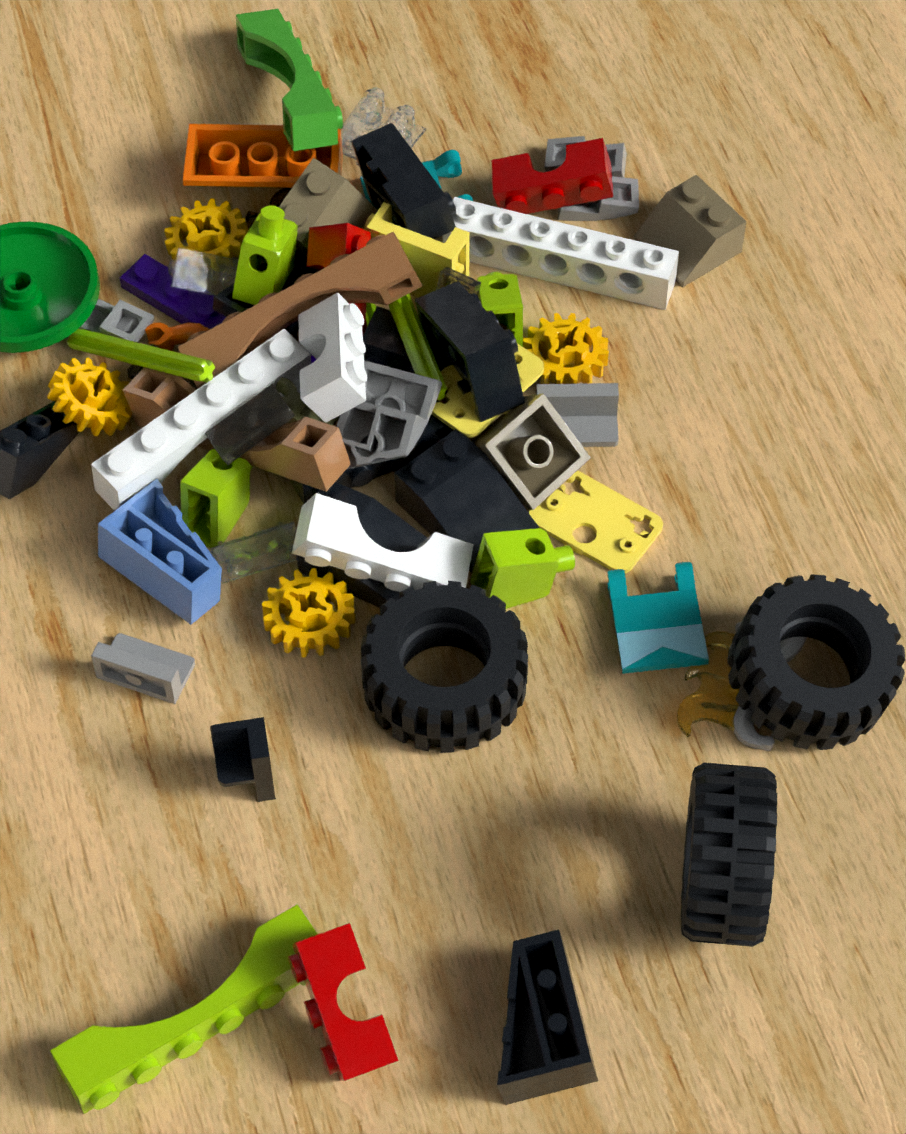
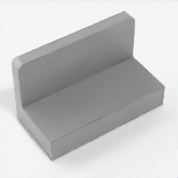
M618 383L537 384L536 394L544 393L583 447H615L618 445Z
M118 633L115 636L111 645L98 642L91 655L96 678L176 704L195 667V660L191 656L122 633Z

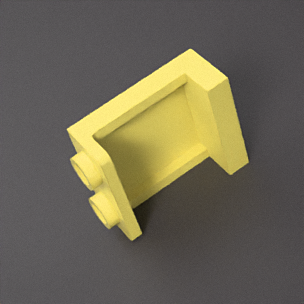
M383 202L376 214L372 213L368 217L364 230L371 232V239L394 231L422 284V287L409 293L410 295L419 298L457 281L465 289L469 285V232L455 227L445 243L392 224V205Z

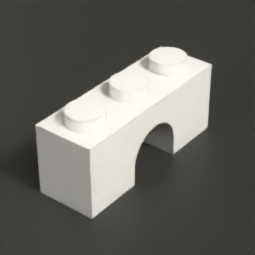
M338 292L298 315L299 343L317 359L300 370V399L325 423L366 401L365 382L367 381V374L364 369L366 347L363 342L362 331L364 318L359 308L353 303L349 304Z

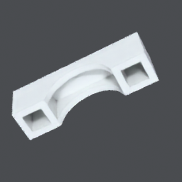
M315 493L301 507L292 554L305 557V561L311 565L320 567L330 565L345 570V574L352 578H371L383 582L385 587L390 590L401 592L412 586L414 590L422 589L423 583L436 581L437 585H448V581L461 582V587L466 588L474 544L434 532L413 551H391L379 546L366 534L359 521L355 505Z

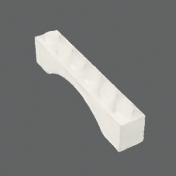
M285 329L281 330L218 374L211 381L198 388L93 462L91 467L95 491L115 511L154 480L158 479L162 484L174 468L215 431L237 417L266 406L265 400L270 391L280 397H285L282 393L275 390L281 377L291 380L295 384L297 391L300 390V370L311 364V354Z

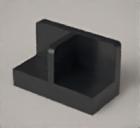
M264 717L211 725L210 731L219 784L224 787L255 783L258 802L275 800Z

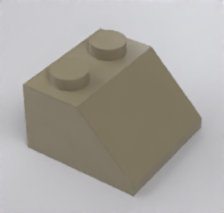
M314 157L279 206L285 212L284 219L293 221L298 225L296 250L305 256L308 253L309 227L349 223L364 229L368 217L372 213L376 214L378 211L348 180Z
M695 175L666 192L636 232L634 240L679 251L676 281L682 287H685L742 252L746 220L699 176Z
M544 393L523 396L524 404L512 408L506 415H501L472 441L486 454L520 502L529 510H534L591 459Z

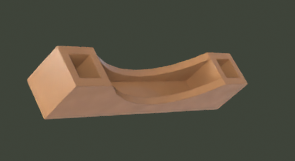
M393 231L387 235H379L372 238L365 247L352 254L336 257L329 266L314 274L309 273L299 277L294 282V285L283 291L267 294L255 306L243 312H235L228 315L221 324L214 328L191 335L186 343L178 346V349L182 354L212 361L215 365V369L212 372L214 378L275 334L296 322L300 313L337 292L348 303L388 305L422 287V284ZM194 380L197 388L206 384V382Z
M145 367L123 389L135 422L140 427L146 426L196 391L194 387L180 376ZM240 416L215 431L197 446L209 451L211 449H220L247 460L251 466L325 492L329 490L351 464L339 427L306 416L296 422L287 424H268Z

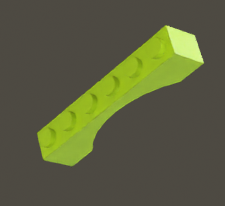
M298 904L259 926L248 951L236 970L216 991L195 1006L170 1018L145 1025L126 1027L92 1025L50 1050L58 1072L83 1113L85 1114L92 1109L100 1110L111 1105L123 1090L135 1083L144 1084L149 1082L161 1072L163 1066L176 1058L185 1059L192 1056L203 1046V1042L218 1033L227 1034L235 1030L242 1024L244 1017L259 1008L265 1010L273 1007L283 999L287 991L299 984L306 985L305 981L296 982L288 956L295 954L292 946L294 943L318 935V933Z

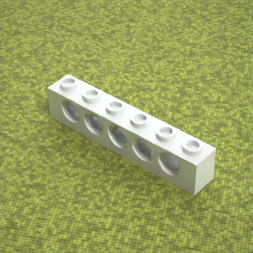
M454 197L453 202L456 207V213L452 217L455 226L469 232V262L666 310L676 282L679 251ZM452 231L443 235V243L446 242Z

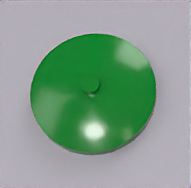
M28 221L0 225V352H29L60 342L79 329L89 318L96 306L100 291V280L92 252L76 235L52 224Z

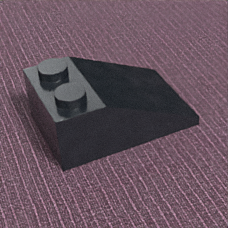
M456 429L394 473L395 501L430 535L437 532L474 544L469 567L471 573L474 569L484 533L539 528L486 454Z
M337 482L327 495V497L355 505L359 521L366 534L385 549L395 552L413 551L427 538L373 497ZM296 555L298 570L301 574L309 576L311 569L316 568L318 577L323 578L328 572L333 573L334 585L344 581L347 594H353L354 597L380 608L390 598H393L395 601L399 599V591L388 589L383 582L371 578H352L345 574V570L330 565L325 567L311 565L305 561V557Z

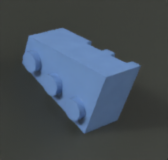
M158 479L154 480L98 523V557L190 625L220 601L222 568L197 533H192L182 520V512L176 505L172 506L163 493V486Z

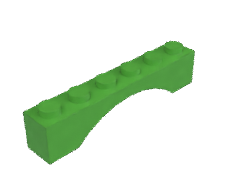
M279 9L236 14L237 47L246 64L275 75L290 88V91L282 98L283 132L292 150L299 151L338 145V129L343 128L341 109L339 106H334L329 88L323 87L319 71H314L312 68L311 58L309 54H304L300 38L294 37L290 21L284 20Z

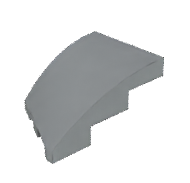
M364 361V369L367 374V381L365 382L366 401L341 414L337 423L351 463L347 469L408 456L429 421L439 396L442 382L437 379Z

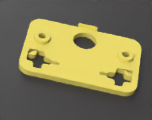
M518 344V352L514 353L516 362L519 363L517 364L522 392L524 393L544 373V363L539 357ZM453 365L445 367L441 374L448 389L446 394L448 402L446 404L437 402L432 415L453 430L456 429L464 434L467 438L476 437L499 415L480 422L475 414L476 407L472 393L468 392L463 395L457 386V382L462 380L461 376Z
M578 470L566 482L572 483L575 479L580 481V489L584 491V494L574 491L568 495L565 493L566 486L562 484L534 510H530L529 514L539 528H542L548 535L564 543V546L569 545L574 552L581 556L582 554L609 570L623 569L625 573L633 569L663 529V521L657 514ZM644 518L650 520L649 528L653 530L650 533L647 531H642L640 534L635 533V525L630 522V520L641 522ZM587 526L595 531L596 538L589 543H580L574 539L573 531L578 527Z

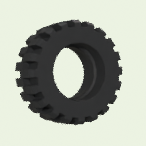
M811 574L808 581H804L803 576L798 575L787 578L783 585L782 583H774L766 588L762 596H757L732 639L733 644L728 652L727 664L731 668L728 674L730 687L733 690L739 689L735 699L742 710L749 708L753 713L750 720L758 728L765 725L773 731L771 737L780 742H783L784 738L794 740V747L808 749L811 743H816L819 750L833 749L837 742L843 746L855 742L860 734L865 735L874 727L896 696V691L902 684L905 673L902 665L906 659L905 648L902 645H896L901 638L897 625L895 623H888L886 619L889 613L881 604L875 606L869 600L871 597L869 593L861 588L859 592L849 588L850 582L836 578L834 582L826 581L825 575ZM792 637H808L827 644L840 655L846 664L850 676V684L838 688H826L805 681L787 664L781 651L780 641Z
M436 581L423 583L422 589L414 590L413 586L399 592V599L397 601L390 598L380 606V615L375 614L371 617L366 626L367 634L362 637V685L368 709L375 712V720L383 729L388 730L392 727V737L402 743H407L410 739L415 742L416 749L429 751L430 746L441 747V753H452L456 746L464 745L465 750L479 747V739L483 737L487 741H491L501 734V724L506 727L513 722L517 716V708L523 705L526 696L528 642L525 632L520 629V620L513 611L509 610L506 612V603L495 595H492L491 598L486 597V590L475 585L468 589L461 587V582L448 581V585H437ZM438 646H452L466 650L476 656L485 666L473 679L451 687L425 684L414 678L405 669L406 664L418 653Z
M704 762L693 770L686 822L681 893V932L683 936L692 942L753 947L764 941L772 898L777 827V781L775 774L767 768Z

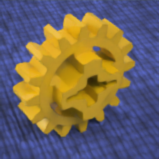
M211 198L206 206H202L200 201L196 200L194 202V209L189 210L183 206L180 208L182 212L181 217L171 216L170 222L172 227L165 228L164 232L167 240L164 242L175 266L182 264L186 273H189L195 267L198 270L199 276H203L207 268H212L213 272L218 274L220 265L225 264L230 268L234 266L232 257H239L242 241L249 231L246 220L242 218L239 208L231 210L228 201L223 202L220 206H216L215 199ZM227 227L231 229L230 234L226 232ZM184 239L188 244L186 247L183 245Z
M554 313V321L549 322L543 317L540 318L539 328L530 326L528 328V338H523V347L539 357L544 363V373L541 375L540 384H549L550 382L555 384L592 383L593 376L601 378L604 366L608 365V338L602 337V328L600 326L590 328V318L588 317L578 322L576 321L575 313H570L568 320H562L559 313Z
M71 358L68 365L62 362L47 386L50 388L47 398L56 401L52 408L54 412H64L66 415L63 420L64 423L67 424L74 421L77 424V431L82 432L86 427L91 429L94 436H98L101 429H103L106 434L111 436L116 429L122 431L132 416L123 393V389L130 382H120L118 380L120 375L118 370L110 373L106 369V363L102 362L99 366H94L90 358H86L83 364L76 358Z
M312 568L309 576L303 577L299 570H294L293 580L289 581L283 576L278 578L279 590L268 588V601L262 602L265 631H270L273 644L283 641L285 653L289 654L297 647L300 648L301 657L306 658L309 649H315L319 656H323L325 645L329 644L331 647L338 649L340 647L339 636L350 637V624H354L356 620L353 594H347L344 581L334 585L333 573L328 572L323 578H319L316 568ZM329 600L336 606L337 612L333 611V605L328 603ZM281 613H284L285 620L290 622L288 625L282 620Z

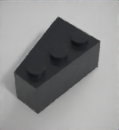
M389 123L351 141L371 204L377 210H379L383 202L391 204L392 224L432 239L441 237L454 230L456 226L452 215L456 213V207L450 194L447 191H442L393 123Z
M457 281L415 299L419 319L429 343L444 366L453 365L461 376L462 380L457 382V386L462 394L472 393L476 407L475 414L480 422L525 403L514 353L518 352L517 341L509 329L504 330L499 325L495 314L491 310L486 311L482 307L478 296L474 292L469 293Z
M560 930L513 941L507 992L506 1026L503 1028L501 1071L498 1072L497 1087L505 1105L598 1081L567 951Z

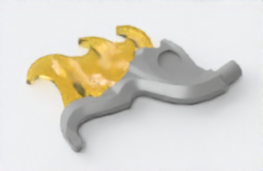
M739 622V623L736 624V626H735V631H736V632H737V630H738V628H739L741 622ZM725 631L708 633L705 635L706 647H710L714 652L708 656V665L690 666L686 671L684 680L688 681L698 677L701 681V686L694 693L685 697L679 705L677 724L680 730L689 737L691 736L692 724L698 721H711L734 731L737 739L746 746L765 751L772 750L774 738L759 735L755 731L754 723L750 720L753 713L749 708L746 710L740 708L735 699L739 689L733 690L730 687L728 674L731 668L727 664L735 634ZM792 637L780 641L781 651L786 662L791 661L801 651L807 637Z

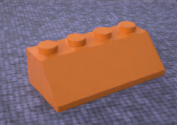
M189 124L183 186L292 188L313 157L342 176L341 129H338V145L293 151L284 135L283 125Z

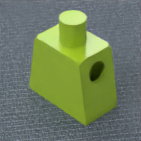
M271 205L263 207L244 237L238 260L232 295L233 299L256 305L267 294L279 293L292 273L295 265L298 225L293 221L284 219L285 212L280 207ZM263 262L267 263V269L264 271H260L261 264Z
M491 272L486 276L478 277L477 296L482 307L486 311L491 310L498 322L506 325L507 329L513 333L517 343L523 347V304L517 275Z
M211 449L180 481L182 520L192 533H197L206 547L219 551L248 506L250 500V471L254 467L247 460L220 449Z
M542 528L484 533L470 583L485 589L486 597L491 598L492 595L500 598L506 603V609L546 597L550 593L556 573L570 571L575 568L574 553L569 545L554 548L547 532Z

